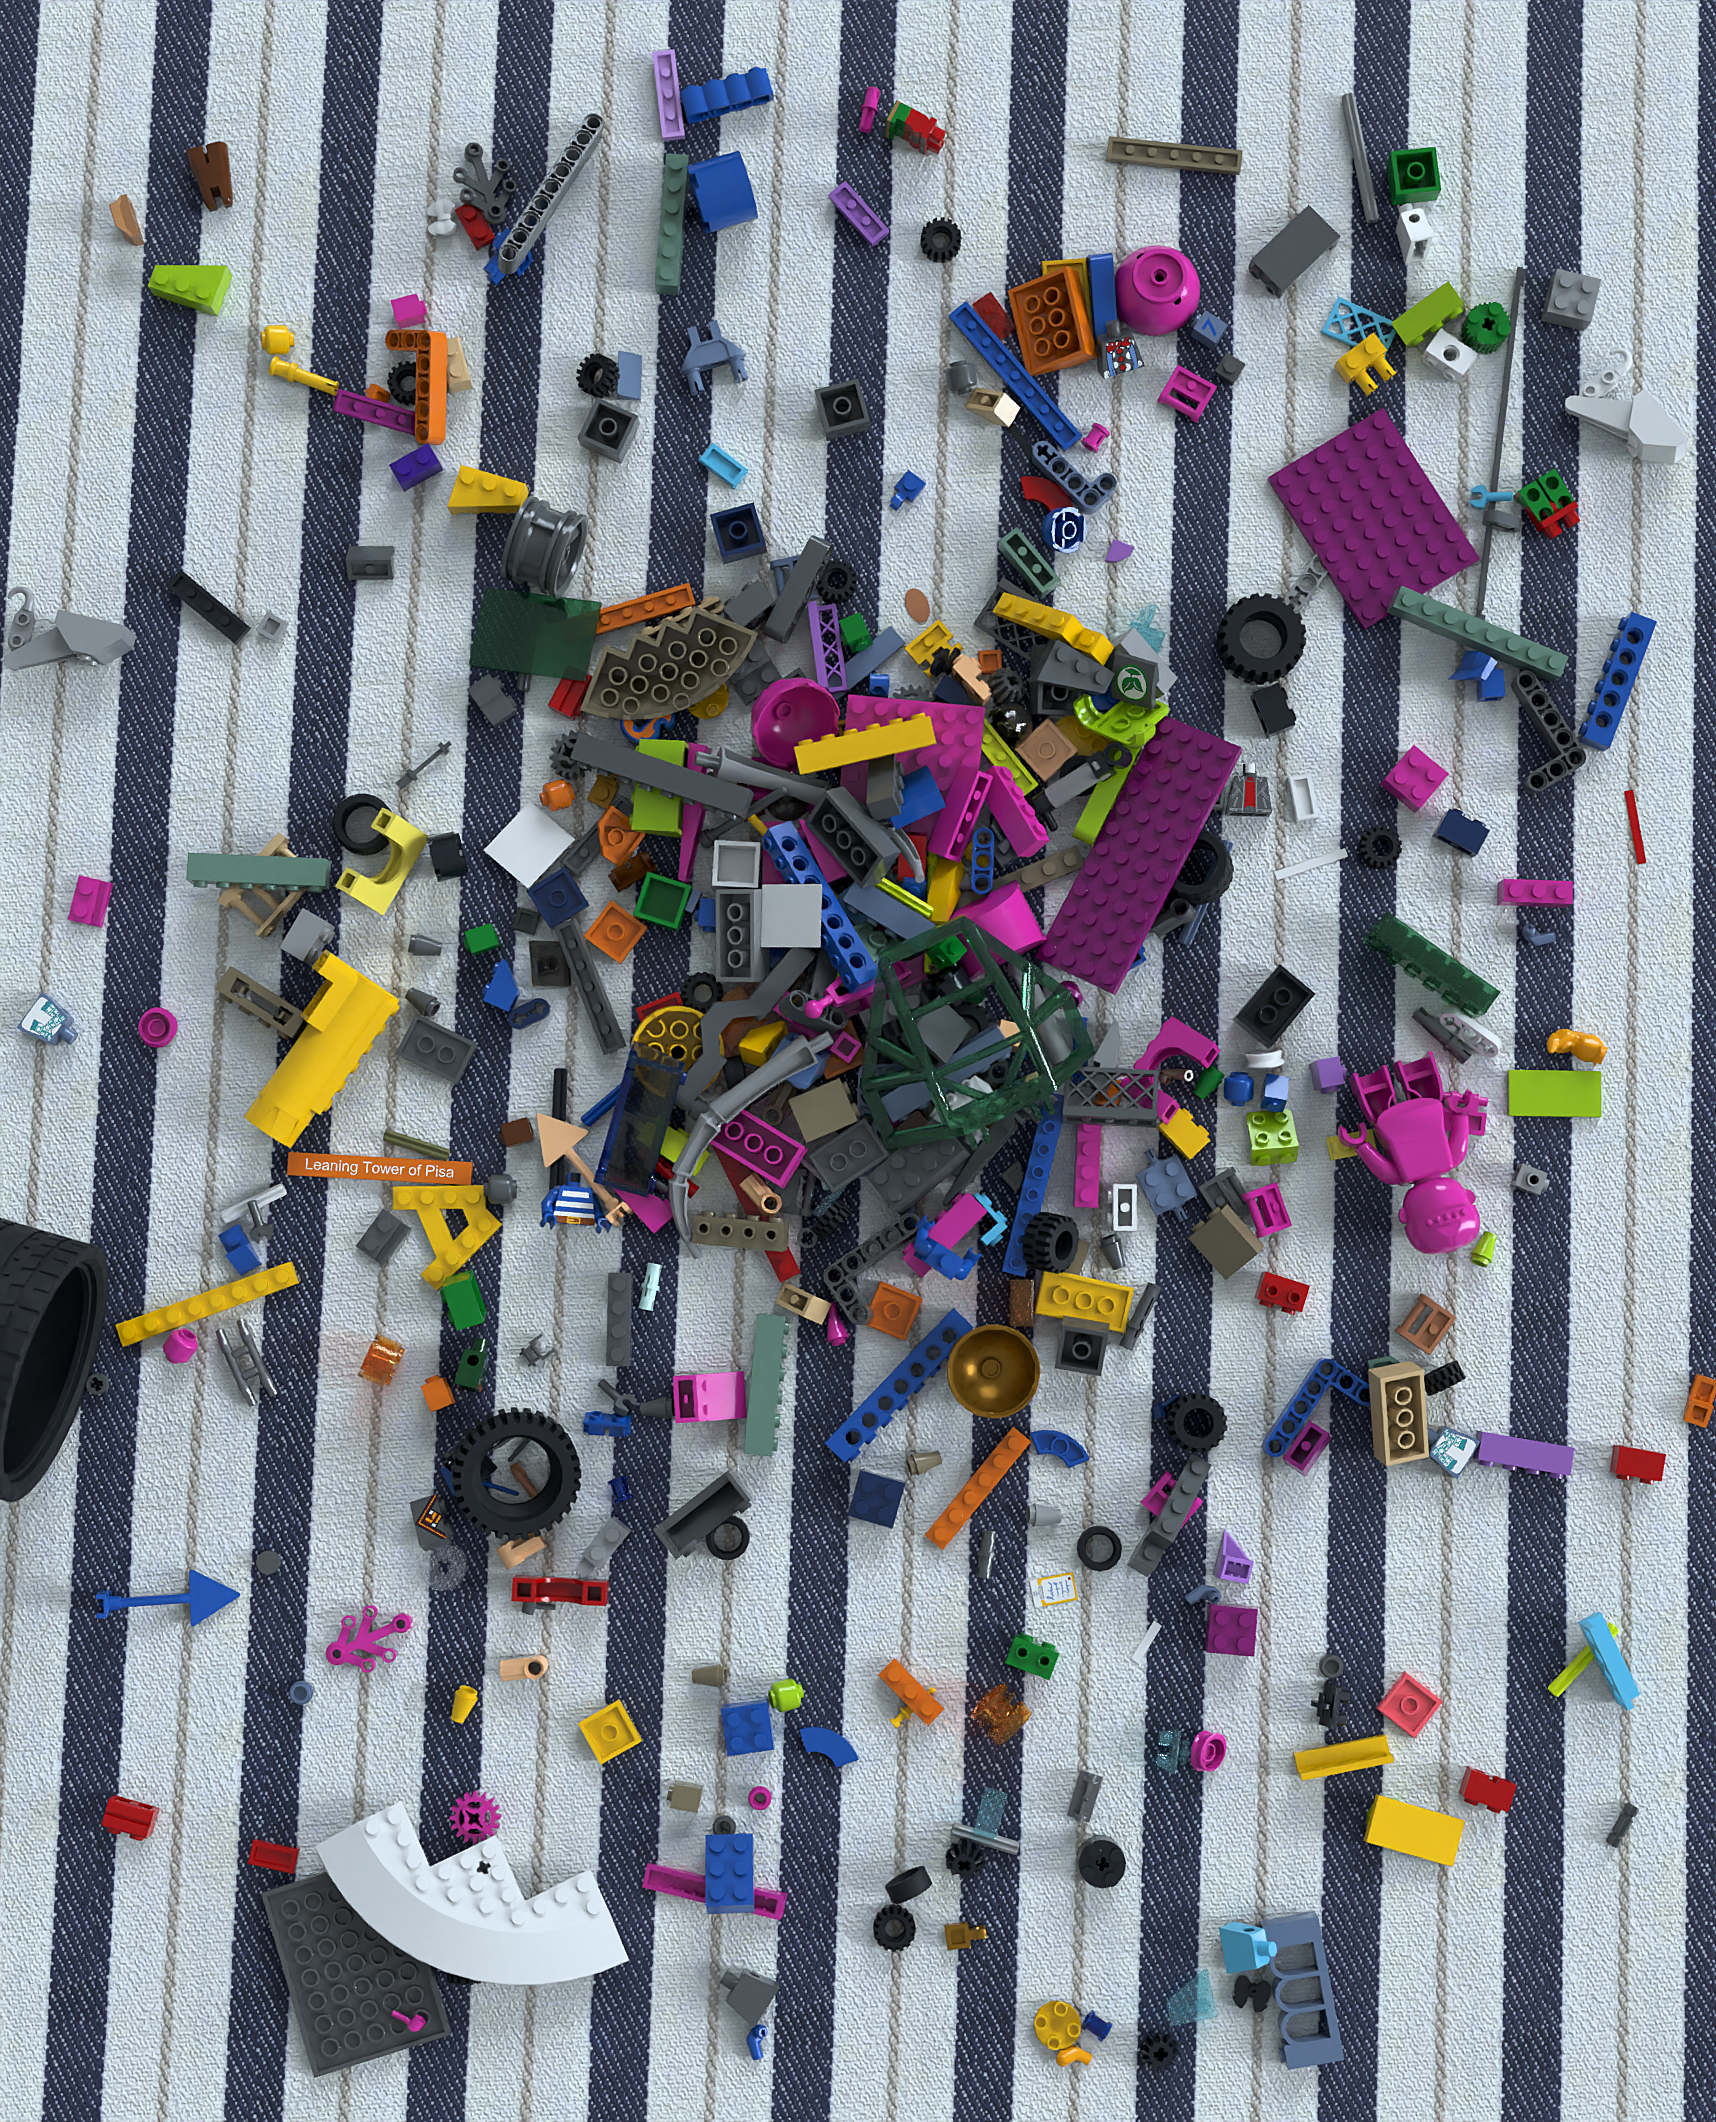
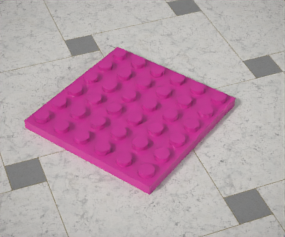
M848 694L845 731L857 728L858 732L866 731V726L877 723L880 724V727L888 726V721L902 718V721L905 722L912 720V715L925 713V717H931L936 745L897 753L895 756L898 762H902L905 775L927 765L944 802L960 764L979 770L985 707ZM871 760L842 766L840 787L844 786L853 797L867 806L868 761ZM942 809L903 826L901 829L904 832L927 833V840H930ZM973 830L967 844H970L973 839Z

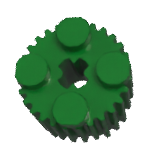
M1484 302L1483 305L1481 303L1478 306L1476 305L1468 313L1462 324L1461 331L1463 332L1460 337H1463L1461 341L1465 342L1464 344L1469 348L1472 347V350H1476L1477 353L1481 351V354L1487 355L1488 352L1492 354L1493 351L1495 352L1503 344L1511 330V320H1508L1510 316L1506 315L1508 312H1504L1502 305L1497 302H1489L1488 304Z

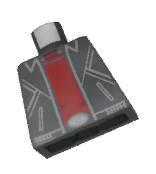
M1243 764L1242 776H1234L1232 779L1225 816L1269 817L1272 813L1267 777L1256 776V764Z

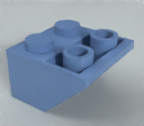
M793 1031L786 1035L770 1059L800 1035ZM824 1048L815 1053L818 1064L802 1070L786 1080L790 1081L797 1088L807 1089L823 1075L832 1052Z

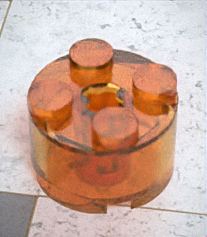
M377 1333L374 1339L378 1340V1342L374 1341L371 1344L360 1368L362 1370L359 1371L357 1376L382 1387L384 1384L389 1386L396 1372L392 1367L394 1363L399 1364L406 1349L402 1348L403 1344Z

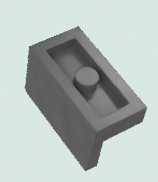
M350 546L346 556L348 580H393L394 546Z

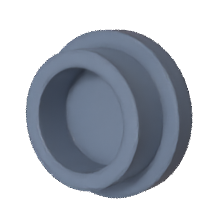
M307 1681L295 1682L290 1688V1698L299 1705L308 1703L313 1697L311 1684Z

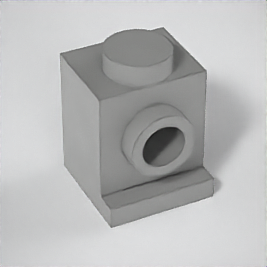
M1521 1163L1517 1164L1510 1186L1533 1195H1540L1541 1191L1546 1192L1550 1180L1546 1179L1548 1173ZM1531 1176L1536 1177L1537 1180L1535 1184H1532L1530 1182Z

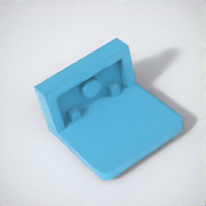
M976 1192L973 1197L988 1211L987 1215L996 1224L980 1241L985 1247L988 1244L993 1247L1003 1238L1001 1233L1008 1227L1005 1224L1008 1220L999 1210L996 1213L990 1207L992 1202L984 1193L979 1195Z

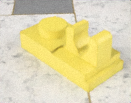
M1369 1129L1367 1130L1365 1142H1369L1376 1149L1373 1130ZM1359 1131L1348 1133V1135L1353 1139H1358ZM1338 1136L1326 1138L1330 1161L1358 1155L1355 1152L1356 1147H1345L1341 1144Z

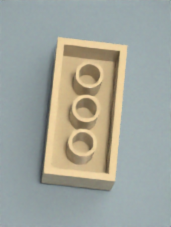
M1412 1361L1369 1369L1374 1457L1385 1466L1429 1457L1424 1370Z

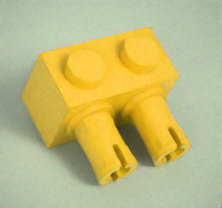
M1374 332L1338 359L1334 366L1347 384L1351 381H1356L1366 396L1378 388L1366 373L1368 368L1374 367L1384 382H1387L1389 378L1396 374L1384 358L1387 349Z

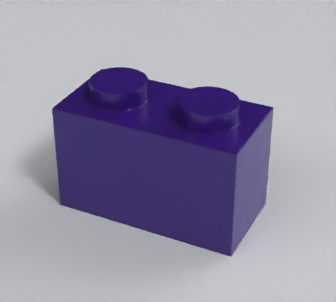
M429 443L389 464L404 492L443 471Z

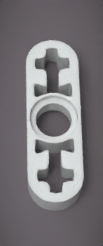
M1449 1007L1444 1010L1440 1018V1024L1447 1031L1457 1036L1485 1057L1491 1058L1497 1055L1501 1047V1041L1497 1036L1457 1008ZM1465 1029L1474 1030L1476 1036H1469L1466 1034Z

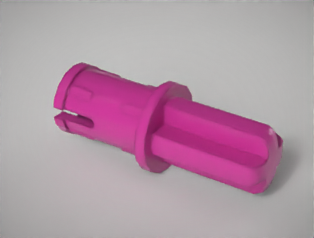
M868 87L866 89L865 101L860 108L862 116L859 130L861 132L870 133L874 115L878 114L877 104L881 91L876 87Z

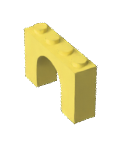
M382 807L371 828L385 836L390 843L391 855L386 867L378 875L366 878L346 867L335 887L368 908L384 915L426 845V838L429 836L400 816Z

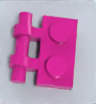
M1458 1091L1443 1092L1442 1101L1452 1097L1457 1107L1458 1103L1465 1104L1462 1099L1463 1094H1459ZM1473 1093L1475 1104L1466 1114V1116H1469V1135L1484 1136L1487 1113L1478 1112V1107H1486L1488 1098L1479 1097V1094ZM1443 1107L1444 1129L1446 1132H1451L1452 1117L1454 1115L1447 1108Z

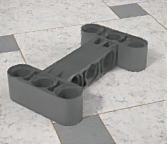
M820 945V947H812V950L817 954L808 965L803 992L799 990L791 992L780 1000L778 1008L783 1016L822 1034L828 1031L829 1035H833L847 1025L848 1018L843 1010L837 1007L834 1008L830 1004L823 1008L822 1014L815 1019L807 1017L804 1012V1006L808 1001H819L825 997L824 991L836 980L837 976L836 968L832 966L827 952Z

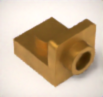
M597 774V780L587 797V801L607 809L617 794L620 785L616 782L617 778L613 775L607 778Z

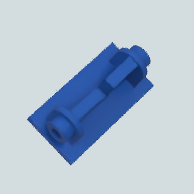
M601 1411L586 1412L583 1420V1432L588 1433V1435L604 1436L605 1428H609V1436L625 1438L626 1435L630 1436L632 1415L606 1414Z

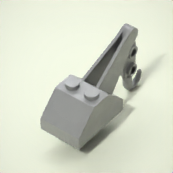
M18 586L13 588L7 596L8 599H12L16 593L25 595L24 605L15 614L8 637V646L11 652L4 657L5 666L12 671L74 658L84 660V664L97 667L98 664H109L131 651L134 647L136 635L125 625L63 610H58L55 628L31 640L35 625L33 593L26 587Z

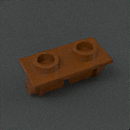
M647 851L643 854L640 852L629 859L628 862L632 866L629 869L623 863L611 870V874L607 875L618 893L646 877L647 872L652 873L657 869Z

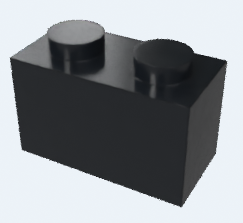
M1279 683L1252 693L1250 699L1267 739L1291 730L1295 726L1296 715L1292 708L1289 709L1286 702L1288 700L1287 693L1284 688H1280Z

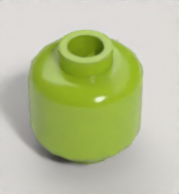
M792 1678L773 1683L771 1690H768V1698L773 1709L776 1708L778 1712H785L800 1706L801 1698H804V1692L801 1684H796Z

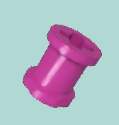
M1093 423V429L1086 438L1081 440V444L1089 451L1097 453L1099 451L1098 447L1105 438L1109 437L1110 433L1102 425Z

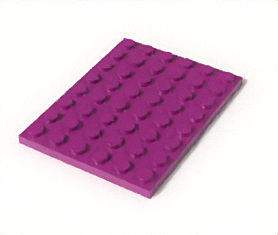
M1383 408L1269 476L1267 479L1314 554H1318L1319 562L1324 569L1328 570V576L1363 631L1390 615L1386 611L1394 591L1401 585L1420 594H1425L1480 559Z

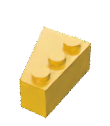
M460 465L447 508L451 515H457L458 513L480 514L482 512L518 513L520 507L527 499L529 490L525 483Z

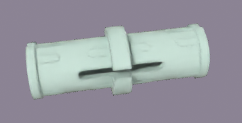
M648 1263L645 1280L641 1284L643 1289L638 1308L653 1311L656 1291H659L660 1287L658 1282L662 1265Z

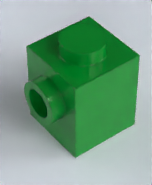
M860 612L839 621L844 632L840 634L845 647H850L852 653L864 651L873 645Z
M951 933L940 937L925 953L941 970L954 965L965 954L967 949L956 935Z

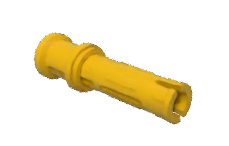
M276 355L271 361L269 375H278L286 378L287 382L294 383L297 381L329 393L332 396L336 395L335 389H338L339 382L303 370L297 363L293 362L290 364L282 361Z

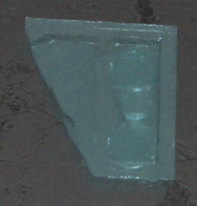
M1207 1969L1202 1970L1166 2000L1171 2026L1218 2017Z

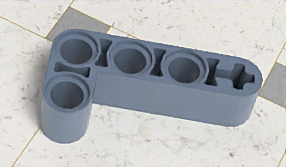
M1039 441L1033 446L1031 459L1034 465L1051 482L1064 490L1071 502L1083 513H1095L1114 494L1117 481L1111 473L1101 474L1090 484L1050 443ZM1038 451L1040 453L1046 452V456H1038ZM1060 466L1064 472L1057 474L1053 472L1052 468ZM1076 482L1080 487L1074 490L1068 486V483ZM1108 482L1112 488L1104 490L1100 484ZM1088 497L1093 498L1095 504L1087 505L1084 499Z

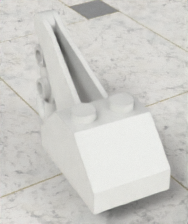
M1623 348L1611 350L1609 352L1610 355L1622 354L1624 362L1620 366L1601 371L1580 388L1578 396L1568 397L1565 401V411L1570 415L1627 439L1628 451L1632 456H1637L1641 461L1675 464L1686 455L1688 437L1646 389L1635 395L1633 401L1601 398L1617 386L1623 374L1628 371L1632 364V356L1629 351Z

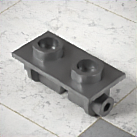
M1080 1770L1067 1816L1073 1817L1078 1822H1090L1103 1779L1102 1776Z

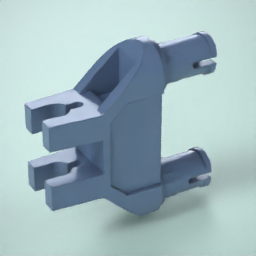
M717 320L708 322L712 340L700 342L696 326L687 328L691 348L683 362L681 373L684 377H687L690 393L693 396L697 395L695 386L698 387L699 394L705 392L700 373L728 364L731 367L735 383H741L739 374H741L743 382L748 380L743 363L745 358L744 352L738 346L722 337Z

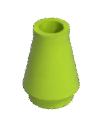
M1484 1231L1482 1237L1470 1252V1261L1481 1267H1487L1489 1263H1492L1497 1236L1491 1232Z

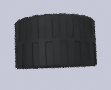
M1201 830L1191 851L1196 849L1212 851L1218 860L1216 872L1207 882L1200 885L1183 884L1177 877L1171 888V892L1178 898L1186 899L1192 905H1203L1214 902L1217 898L1219 899L1228 890L1233 879L1234 866L1227 848L1219 837L1207 830Z

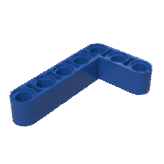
M1328 1358L1318 1359L1262 1442L1263 1451L1273 1457L1283 1455L1329 1385L1355 1403L1369 1406V1384L1334 1360ZM1324 1362L1329 1363L1331 1366V1371L1327 1375H1323L1320 1371V1367ZM1344 1375L1350 1379V1384L1347 1388L1340 1386V1378ZM1312 1381L1318 1385V1390L1313 1395L1307 1390L1308 1384ZM1365 1388L1369 1391V1398L1363 1402L1359 1398V1393ZM1298 1401H1303L1305 1410L1303 1413L1297 1414L1294 1406ZM1286 1420H1290L1292 1423V1430L1288 1433H1284L1281 1428L1282 1423ZM1272 1440H1277L1280 1444L1276 1452L1269 1450V1443Z

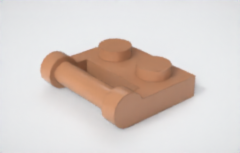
M1420 1293L1417 1298L1418 1302L1402 1325L1397 1326L1395 1332L1426 1354L1431 1355L1456 1317L1432 1299ZM1428 1306L1432 1310L1413 1335L1409 1332L1410 1328L1423 1309Z

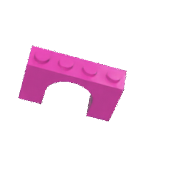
M1171 1016L1168 1021L1163 1023L1157 1037L1148 1044L1144 1055L1135 1062L1133 1069L1156 1070L1164 1059L1174 1055L1186 1056L1208 1069L1221 1050L1215 1042ZM1125 1077L1120 1086L1124 1088L1131 1080ZM1143 1077L1138 1082L1147 1090L1154 1084V1077ZM1133 1085L1126 1091L1133 1100L1143 1093L1136 1085ZM1158 1089L1157 1119L1167 1125L1180 1108V1105L1174 1098ZM1145 1096L1137 1104L1142 1109H1152L1153 1102Z

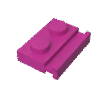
M79 875L68 920L102 928L113 883Z

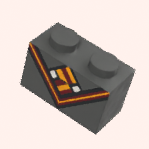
M435 1494L410 1502L419 1546L424 1551L451 1544L450 1536L453 1535V1528L450 1521L447 1522L445 1514L448 1513L446 1501Z

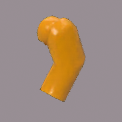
M1071 2045L1058 2052L1056 2063L1061 2067H1065L1067 2064L1077 2060L1088 2065L1092 2054L1075 2045Z

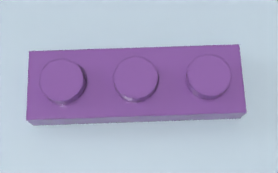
M846 181L828 195L829 200L871 247H874L889 234V229Z

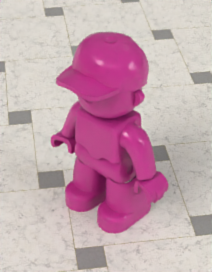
M1428 1051L1417 1061L1402 1065L1401 1061H1396L1392 1066L1396 1079L1401 1083L1406 1101L1397 1104L1395 1099V1091L1386 1065L1381 1066L1378 1071L1360 1078L1357 1072L1353 1073L1348 1079L1352 1092L1357 1097L1366 1120L1374 1126L1375 1135L1384 1148L1387 1158L1379 1153L1369 1142H1365L1367 1129L1364 1122L1357 1125L1359 1131L1358 1139L1351 1138L1347 1133V1129L1339 1126V1140L1345 1147H1356L1355 1152L1370 1171L1382 1182L1402 1187L1414 1184L1405 1194L1403 1206L1398 1213L1399 1221L1402 1224H1407L1404 1230L1411 1245L1423 1254L1436 1255L1456 1251L1476 1239L1480 1230L1479 1213L1475 1204H1473L1476 1200L1475 1194L1470 1189H1464L1458 1181L1441 1176L1459 1166L1467 1154L1469 1116H1466V1114L1474 1107L1475 1097L1473 1093L1466 1089L1462 1096L1465 1102V1107L1463 1108L1457 1107L1452 1097L1444 1100L1447 1110L1454 1115L1452 1117L1449 1140H1447L1441 1103L1443 1085L1432 1051Z

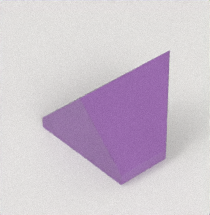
M1224 1529L1213 1575L1220 1579L1248 1584L1254 1561L1247 1557Z

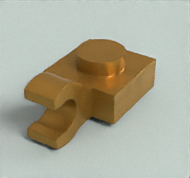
M968 1921L944 1925L947 1950L970 1948L971 1940L985 1939L987 1935L985 1925L969 1928Z

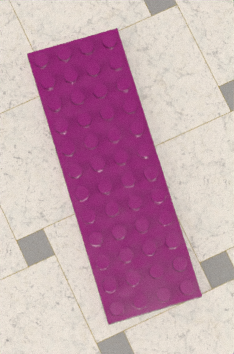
M1164 716L1157 722L1155 735L1146 743L1094 846L1046 935L1047 940L1042 943L1035 956L1037 959L1115 996L1243 751L1240 746L1168 716Z

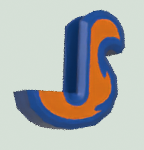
M674 713L648 719L640 729L631 720L620 719V728L624 737L635 746H639L640 739L659 740L661 728L664 727L669 732L676 724Z

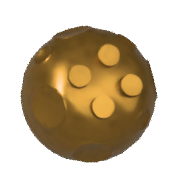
M998 1324L984 1325L974 1328L954 1343L949 1353L947 1380L954 1397L966 1410L980 1417L1003 1418L1023 1409L1035 1395L1041 1372L1040 1362L1031 1342L1020 1332L1011 1327Z

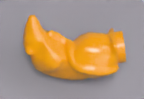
M1559 1029L1547 1039V1050L1549 1053H1567L1570 1051L1571 1054H1574L1584 1062H1593L1594 1066L1597 1063L1602 1064L1608 1047L1604 1046L1597 1036L1569 1029Z

